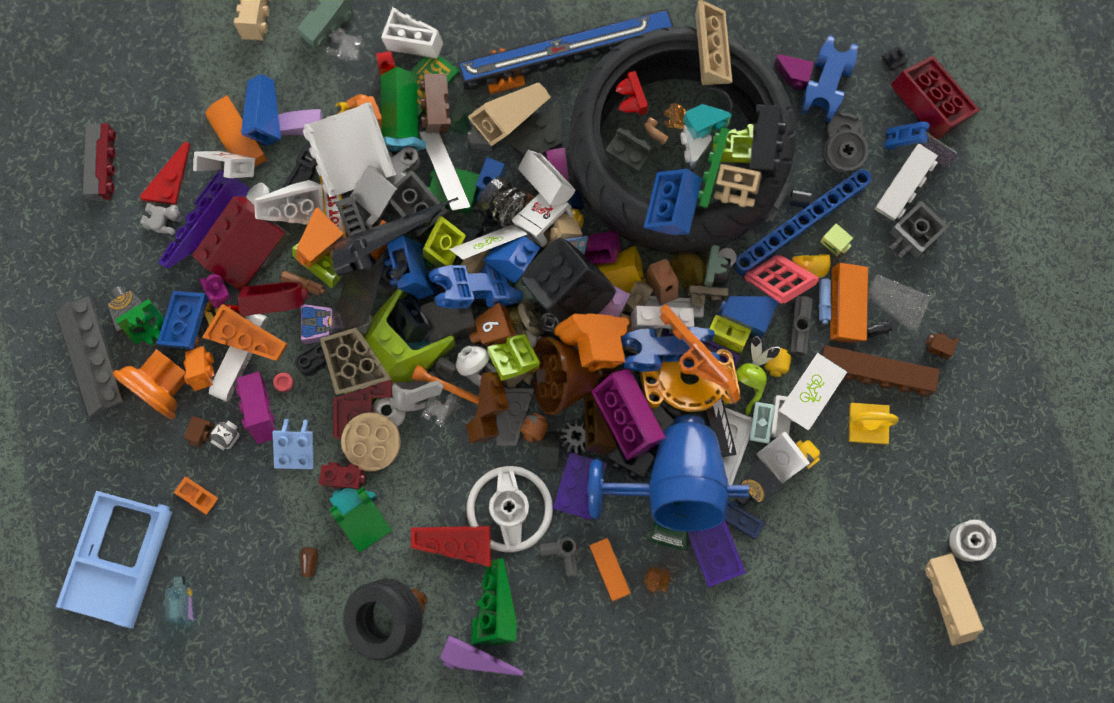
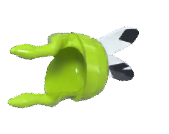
M755 336L751 342L753 362L743 364L736 371L737 380L754 388L755 391L754 398L746 407V416L751 413L755 403L761 399L767 383L766 373L760 365L775 358L780 352L779 347H771L762 353V343L758 336Z

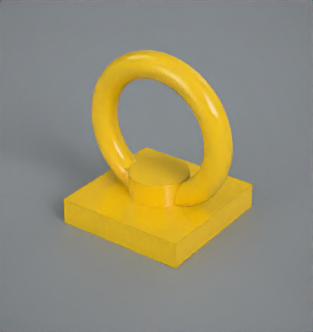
M850 403L849 442L889 444V426H894L899 421L897 416L889 413L890 405Z

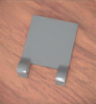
M368 165L350 195H353L357 205L359 203L371 214L365 222L369 229L373 225L376 227L380 223L383 212L397 191V188L371 165ZM349 203V204H346V205H344V206H345L346 208H348V207H351L352 204Z

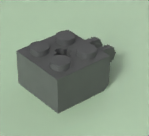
M920 201L890 231L897 239L890 248L892 250L896 249L901 243L905 249L899 252L898 256L900 258L908 251L918 258L949 226Z

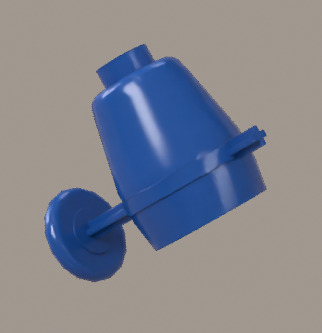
M683 415L677 417L673 425L663 431L666 438L658 445L649 484L604 483L601 460H592L589 468L588 482L589 513L593 519L600 518L603 510L604 495L649 496L652 517L659 525L677 531H704L715 528L723 523L726 517L728 497H749V485L728 484L715 431L706 426L705 421L701 417ZM674 502H679L681 504L676 506ZM675 513H676V514H680V515L687 516V518L682 517V516H679V515H675Z

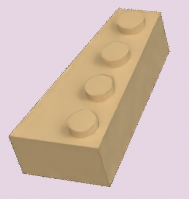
M240 0L241 5H237L236 9L238 18L234 19V24L242 39H264V34H267V23H265L266 17H269L267 2L270 0Z
M953 553L930 559L926 565L927 567H925L928 578L931 579L933 592L937 597L952 646L975 640L984 629Z

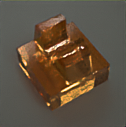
M678 103L671 104L670 108L664 111V115L670 117V120L665 121L664 124L668 127L683 129L685 126L683 122L685 109Z

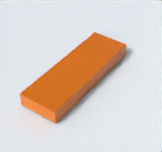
M608 538L589 545L611 600L614 601L631 594Z

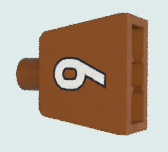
M497 303L476 318L477 331L470 334V339L473 344L482 342L483 345L489 347L506 343L508 337L517 336L508 308Z

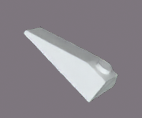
M310 180L289 185L254 199L256 219L308 225L317 207L324 213L322 185Z

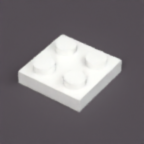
M786 431L756 454L781 483H784L809 464V461Z

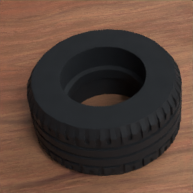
M384 578L362 585L349 596L345 604L343 625L345 634L356 651L369 659L383 661L396 657L415 645L423 627V613L416 595L408 586L400 581ZM376 602L384 605L391 614L393 629L390 636L382 633L375 624L373 612Z

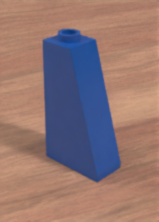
M260 74L247 81L241 132L243 136L268 146L281 140L274 80Z

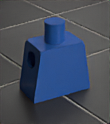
M489 157L486 158L476 183V189L479 192L476 198L477 202L486 205L489 197H496L506 175L504 163Z

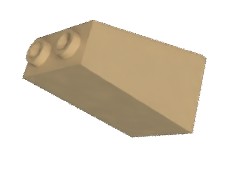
M536 83L485 103L470 114L468 118L492 146L518 127L550 98V95L540 83Z

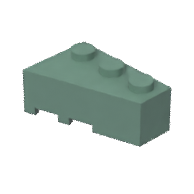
M318 0L321 3L315 11L311 10L297 29L300 36L315 49L323 46L327 38L332 33L335 34L344 21L351 19L354 12L350 0Z

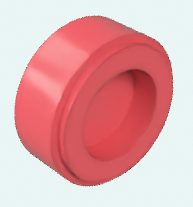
M279 373L275 376L273 385L276 390L285 393L292 389L293 379L287 373Z

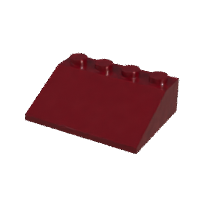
M934 56L902 71L890 84L895 93L906 103V106L918 117V120L930 124L929 132L937 140L980 111Z
M233 197L192 256L206 269L219 275L224 281L241 291L244 286H248L285 233L270 220L256 219L254 204L246 197Z

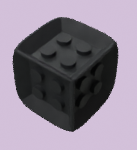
M561 237L551 242L531 262L521 277L524 285L534 298L560 322L574 314H599L616 293L613 284L599 268L590 262L579 249Z

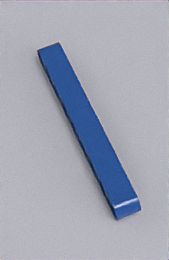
M860 169L739 255L734 264L735 271L740 275H745L862 192L870 183L871 174L864 169ZM857 178L863 179L864 183H860ZM843 188L848 189L850 193H845ZM828 199H833L836 204H831ZM813 209L820 210L821 214L814 213ZM799 220H805L807 225L800 224ZM784 230L791 231L792 235H786ZM769 241H775L778 246L770 245ZM754 251H760L763 256L757 257ZM741 261L746 262L747 265H748V267H747V268L741 267L740 264H739V262H741Z

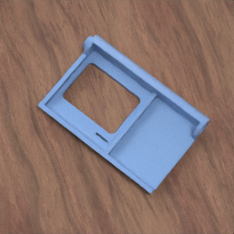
M96 491L56 607L110 621L120 626L134 628L173 513L169 511L170 507L158 504V507H153ZM115 506H122L151 515V520L134 567H127L102 560L98 557Z

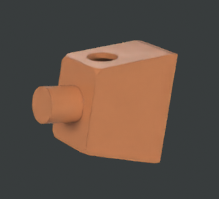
M664 259L649 265L645 278L653 289L660 305L678 299V278L668 260Z

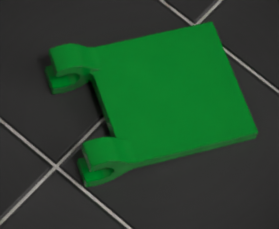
M363 487L356 491L362 503L342 515L336 505L329 509L333 518L338 522L359 553L392 531Z

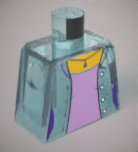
M182 576L174 577L173 587L166 588L165 620L176 627L196 624L193 591L186 586L185 577Z

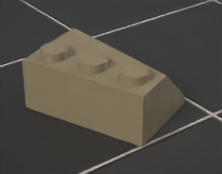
M358 328L320 338L336 395L391 379Z

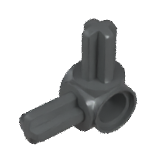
M566 537L558 539L557 542L540 545V554L542 556L559 554L561 558H564L567 576H576L578 574L576 556H579V544L575 539ZM568 541L573 543V550L571 552H566L564 548L565 543Z

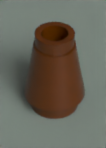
M301 548L299 556L303 577H314L319 557L317 548Z

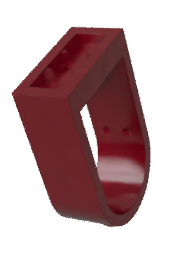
M287 281L244 286L238 296L241 316L293 310L303 306L305 300L309 297L307 288H303L301 282Z

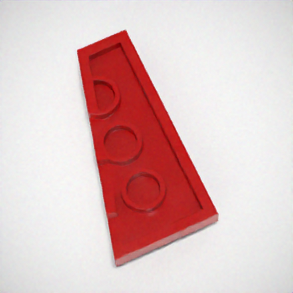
M490 526L411 528V548L491 567Z

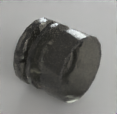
M498 176L484 188L478 199L477 207L486 215H493V220L499 222L502 227H507L513 223L512 219L524 209L527 195L524 192H520L517 187L512 188V184L502 176Z

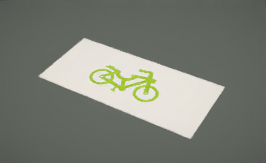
M510 225L449 250L460 258L466 259L527 235V233L514 225Z
M817 353L779 412L809 431L847 372Z

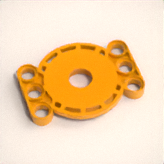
M725 349L717 351V354L725 356L728 362L720 363L733 377L740 395L732 354ZM680 361L662 362V368L657 371L640 372L643 395L651 408L659 407L663 399L677 409L691 412L706 410L716 404L720 398L726 403H732L725 393L726 390H723L720 385L711 381L709 382L698 376L699 380L696 384L689 385L684 383L680 377ZM653 377L656 383L649 384L646 378ZM649 395H657L659 397V401H651L649 399Z

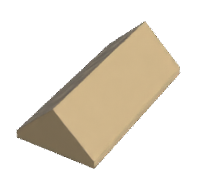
M699 0L695 16L702 85L732 83L726 13L710 3Z

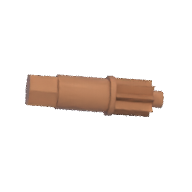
M283 271L281 275L282 281L301 282L302 287L307 288L308 292L319 296L325 293V289L322 288L323 285L313 282L311 279L303 278L288 271Z

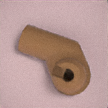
M651 117L648 118L644 127L649 136L664 144L668 136L655 128L658 121Z

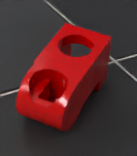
M391 51L376 53L380 76L396 67Z

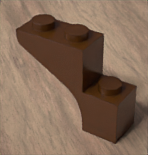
M487 372L481 376L477 414L471 422L466 424L470 443L486 442L499 436L495 416L509 410L503 381H501L497 372Z

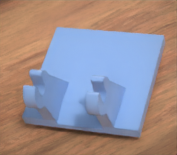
M284 419L281 431H273L274 468L314 469L313 432L308 431L309 426L307 425L309 420L304 419L301 432H289V419Z

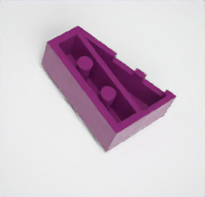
M255 372L237 378L238 386L235 388L238 397H241L239 408L245 417L242 419L244 429L249 430L257 444L273 440V431H277L273 423L275 417L271 413V402L261 373Z

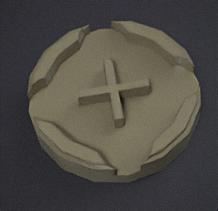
M525 300L518 305L519 315L528 331L535 337H539L545 331L540 325L542 315L539 312H535L536 306L532 302Z

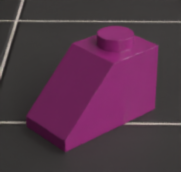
M778 54L774 65L786 83L798 90L807 88L814 62Z

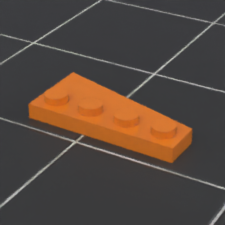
M223 304L202 337L275 361H279L288 346L281 339Z

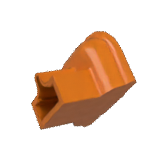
M574 314L555 327V335L560 337L564 344L578 347L582 367H588L590 372L601 368H615L625 362L620 337L626 334L629 320L622 317H613V315Z
M156 349L140 369L126 366L121 370L113 371V376L119 382L153 407V409L169 419L175 418L174 412L177 409V401L174 395L185 383L184 374L186 372Z

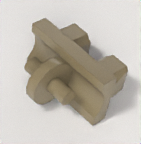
M636 280L623 311L632 313L636 306H645L653 291L650 288L651 286L643 281L639 282Z

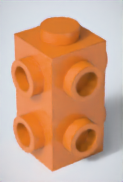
M204 346L185 352L186 360L184 361L186 374H184V379L187 385H191L194 391L212 386L215 373L212 368L214 359L211 352H207Z

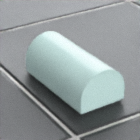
M755 403L750 434L751 441L769 444L775 405Z

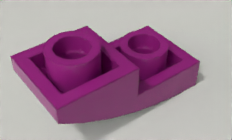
M565 148L546 150L547 160L569 182Z

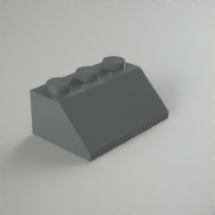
M412 170L394 185L397 191L390 201L402 217L441 203ZM443 206L433 215L432 223L428 227L415 232L423 240H426L427 236L431 234L439 216L445 218L448 210Z

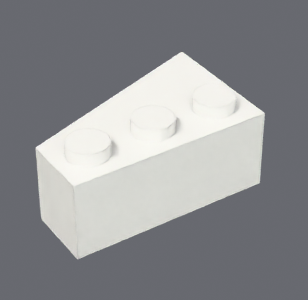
M394 7L392 8L381 37L386 49L438 58L443 45L438 30L421 21L418 22L412 19L407 14L404 15L398 12Z

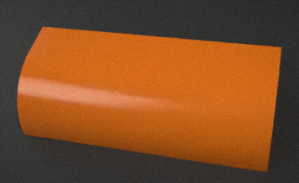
M228 95L217 100L207 109L205 116L228 153L255 158L254 168L267 161L257 142L242 135L243 120Z
M839 263L832 267L830 341L849 343L867 341L868 267Z

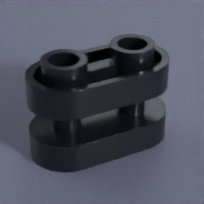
M321 342L316 343L296 357L295 366L303 375L312 376L328 366Z

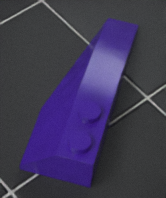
M218 170L194 202V205H196L192 213L188 212L185 217L187 220L185 226L179 228L176 232V241L170 242L158 263L168 269L195 251L233 197H246L250 188L237 178L223 177L224 171Z

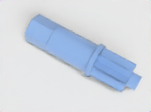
M830 279L819 280L818 308L819 321H822V324H828V321H831Z

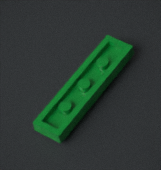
M721 128L720 132L716 131L713 143L717 145L715 152L711 151L708 163H711L709 171L705 170L702 182L706 184L704 191L700 190L697 201L700 202L699 207L706 209L708 207L729 129Z

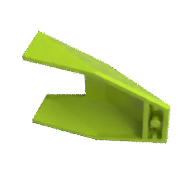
M397 289L372 317L371 327L363 336L390 376V380H393V384L394 382L409 383L414 381L411 377L417 365L424 367V370L428 371L441 357L445 356L456 346L452 335L418 350H412L387 323V318L398 299H403L408 295L407 292ZM356 389V390H353V391H350V392H346L345 394H348V393H351V392H354V391H357V390H360V389Z

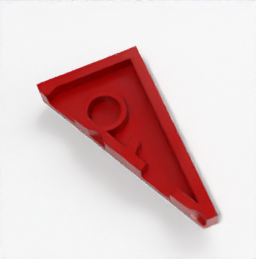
M184 142L140 195L141 200L177 206L191 146L189 143Z

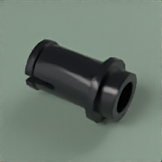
M883 319L880 323L867 326L868 337L872 338L883 333L889 334L892 331L890 321Z

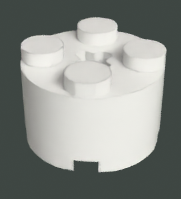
M970 520L952 529L949 544L955 557L963 561L974 562L987 558L994 551L996 536L994 531L983 521Z

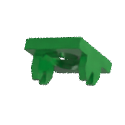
M148 299L115 320L135 344L145 340L147 344L153 346L154 339L158 340L165 317ZM156 316V323L150 326L148 324L150 319ZM137 327L145 329L140 333L132 332Z

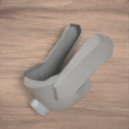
M434 371L428 373L432 376L436 375ZM414 380L409 383L394 382L392 385L393 397L389 398L391 409L397 408L400 411L407 412L424 409L426 402L419 401L440 395L443 385L439 381L429 383L425 380L423 382Z

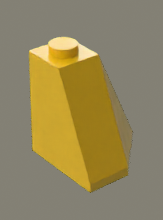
M636 246L620 252L615 263H599L595 265L609 279L613 286L630 294L636 280L646 283V279H642L644 277L643 265Z

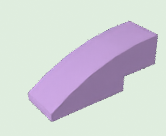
M301 110L278 114L281 136L304 135V124H310L323 119L321 110Z

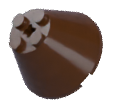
M543 337L537 343L534 352L540 364L534 368L536 381H532L534 394L539 407L545 414L556 415L591 394V391L598 385V379L602 378V370L598 369L590 372L588 367H582L579 349L568 346L553 337Z

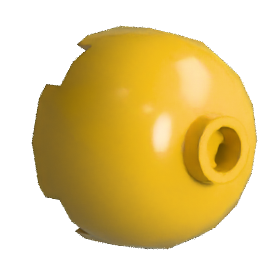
M829 254L792 257V262L818 278L825 277L829 272Z

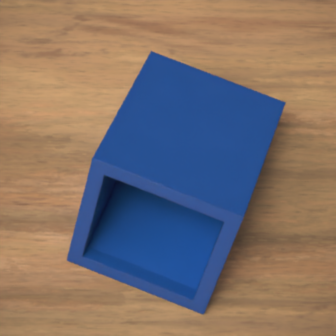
M730 296L727 302L723 300L717 315L750 329L749 337L754 338L758 336L761 340L778 302L768 296Z

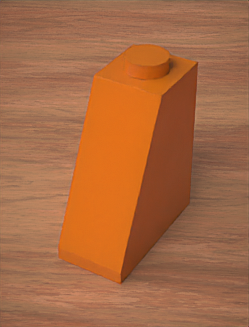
M318 207L314 210L296 250L297 260L308 268L312 267L335 248L336 243L343 239L344 233Z

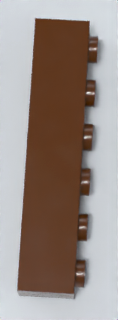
M827 345L821 350L823 357L847 372L843 380L852 381L857 379L861 380L862 384L867 385L876 383L885 389L895 387L904 393L914 391L923 397H929V395L934 394L937 390L940 369Z

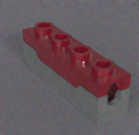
M108 123L86 124L83 195L88 200H111V194L114 193L112 176L115 175L113 158H115L116 152L113 147V141H116V132Z

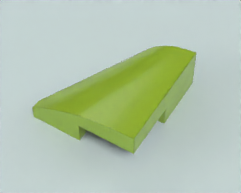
M753 124L747 125V129L738 132L736 129L729 131L720 162L750 163ZM713 143V152H715V148H716V145H717V144H714V143Z

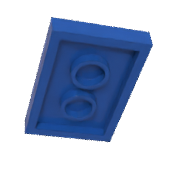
M173 291L158 337L157 344L159 346L193 350L208 302V297L205 293Z

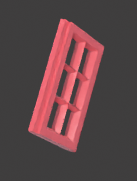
M782 255L772 257L747 272L744 276V280L780 304L787 303L816 285V282L819 281L817 276ZM776 265H779L780 267H782V268H780L779 270H777V271H775V272H773L772 270H770L771 268L775 267ZM765 272L770 274L764 279L758 277ZM786 272L793 274L786 279L781 277ZM776 278L781 281L774 286L769 284V282ZM798 278L803 280V282L798 284L797 286L792 284V282L797 280ZM787 285L792 288L785 293L780 291V289Z

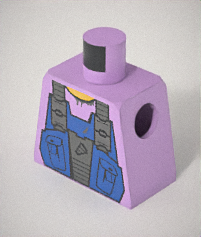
M312 305L301 306V341L304 344L320 342V338L335 334V329L346 328L345 318H335V312L332 308Z

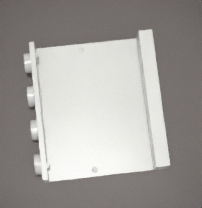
M367 102L348 111L310 124H304V136L310 142L311 156L316 158L318 164L316 170L318 175L323 178V189L329 197L355 189L368 165H371L384 178L396 175L371 103Z

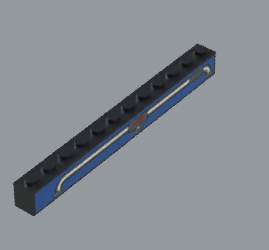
M668 9L458 62V72L464 90H475L482 85H493L501 79L507 81L508 77L528 76L533 72H544L552 67H563L567 63H579L591 57L598 58L637 35L674 26Z

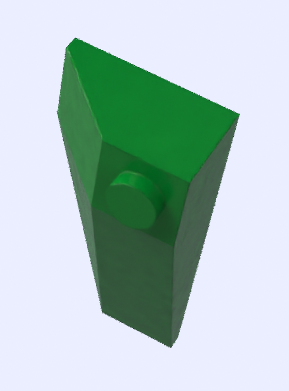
M500 558L491 561V567L486 566L481 585L485 589L481 600L478 599L476 605L480 606L478 618H473L472 645H505L516 642L517 621L504 559Z

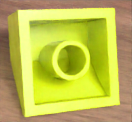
M439 216L423 248V257L435 266H451L456 254L449 249L461 245L466 235L445 218Z

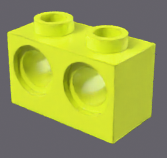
M715 315L709 328L714 330L715 333L712 341L741 354L751 332L750 329L718 315Z

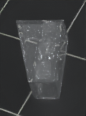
M875 275L872 278L867 295L912 333L917 332L931 298L928 294L879 275Z

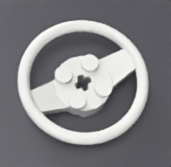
M504 466L493 469L484 474L470 491L467 501L469 525L478 526L474 507L479 491L489 480L498 476L497 492L490 500L489 510L496 524L501 527L505 544L491 539V549L501 552L525 550L536 544L549 528L553 513L550 492L545 483L527 469L516 466ZM514 474L521 475L532 481L540 490L545 504V515L540 528L532 537L521 542L522 523L525 522L528 515L529 503L523 492L518 490ZM508 502L511 505H515V509H512V512L504 510Z

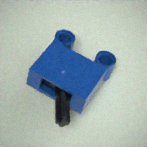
M403 235L387 243L390 258L385 259L384 262L387 267L391 265L393 267V270L389 272L392 278L389 280L390 285H397L398 289L414 295L418 300L437 294V289L426 278L427 272L424 264L425 258L423 257L425 245Z

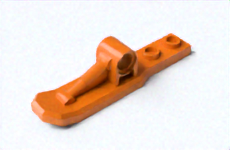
M667 304L660 308L661 315L659 316L665 325L670 324L674 329L672 331L679 340L683 339L691 348L680 359L679 367L681 372L687 375H697L709 382L720 385L723 390L727 391L732 403L738 402L740 395L731 374ZM685 360H691L693 361L694 366L692 368H686L683 365V362Z

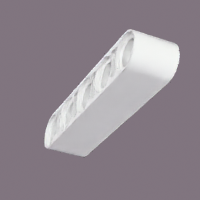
M262 314L245 316V318L265 330L268 317ZM230 346L213 380V385L210 386L209 394L228 402L236 389L235 387L238 385L237 378L242 376L253 353Z

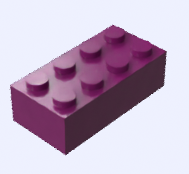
M630 369L612 373L591 391L627 460L644 455L666 438Z

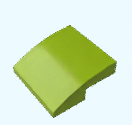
M525 334L508 337L506 343L489 346L487 350L501 381L526 373L540 364Z

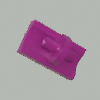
M211 274L207 279H200V284L213 307L220 308L222 304L225 305V300L230 299V296L223 284L222 278L217 274Z

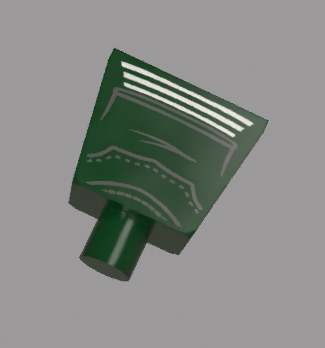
M674 502L676 506L681 504L679 502ZM675 513V515H679V516H682V517L687 518V516H684V515H680V514H676V513ZM655 522L647 541L684 551L686 548L687 532L665 528Z

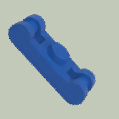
M918 122L887 129V141H885L884 148L893 150L895 147L927 143L928 136L926 133L929 131L930 124Z

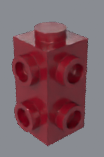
M335 462L321 465L319 485L359 490L361 486L365 485L366 475L363 474L358 465L347 464V467H340L339 463Z

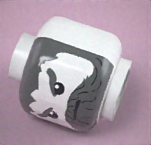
M227 421V423L218 422L210 433L211 443L223 451L225 448L231 449L240 436L236 431L238 427L230 421Z

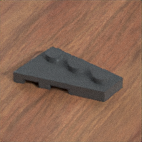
M504 388L509 410L496 416L499 436H496V447L516 446L521 432L520 428L528 411L534 389Z

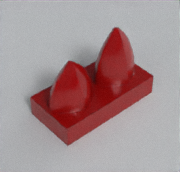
M636 71L630 72L627 78L618 84L616 91L625 95L632 94V96L624 100L618 109L624 112H638L639 116L647 114L648 104Z

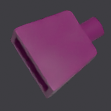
M608 231L592 234L587 240L584 255L593 264L615 263L621 251L618 233Z

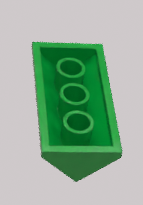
M395 67L381 75V133L383 138H418V75L416 73Z

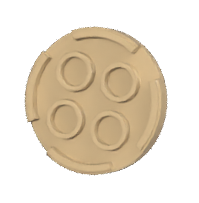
M367 412L354 417L346 425L342 433L341 445L345 456L353 465H358L359 469L364 471H377L391 464L397 457L401 438L398 428L391 419L380 413Z

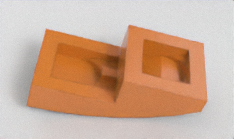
M186 476L174 491L176 495L206 515L218 499Z

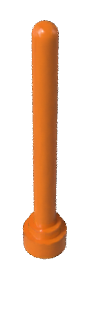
M420 365L416 366L411 379L417 382L425 380L429 383L439 381L443 385L444 390L478 404L479 396L428 374L424 367Z

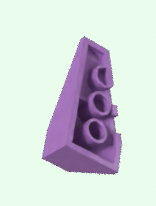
M452 636L448 637L440 659L444 660L443 665L454 669L456 666L458 668L520 676L524 673V671Z

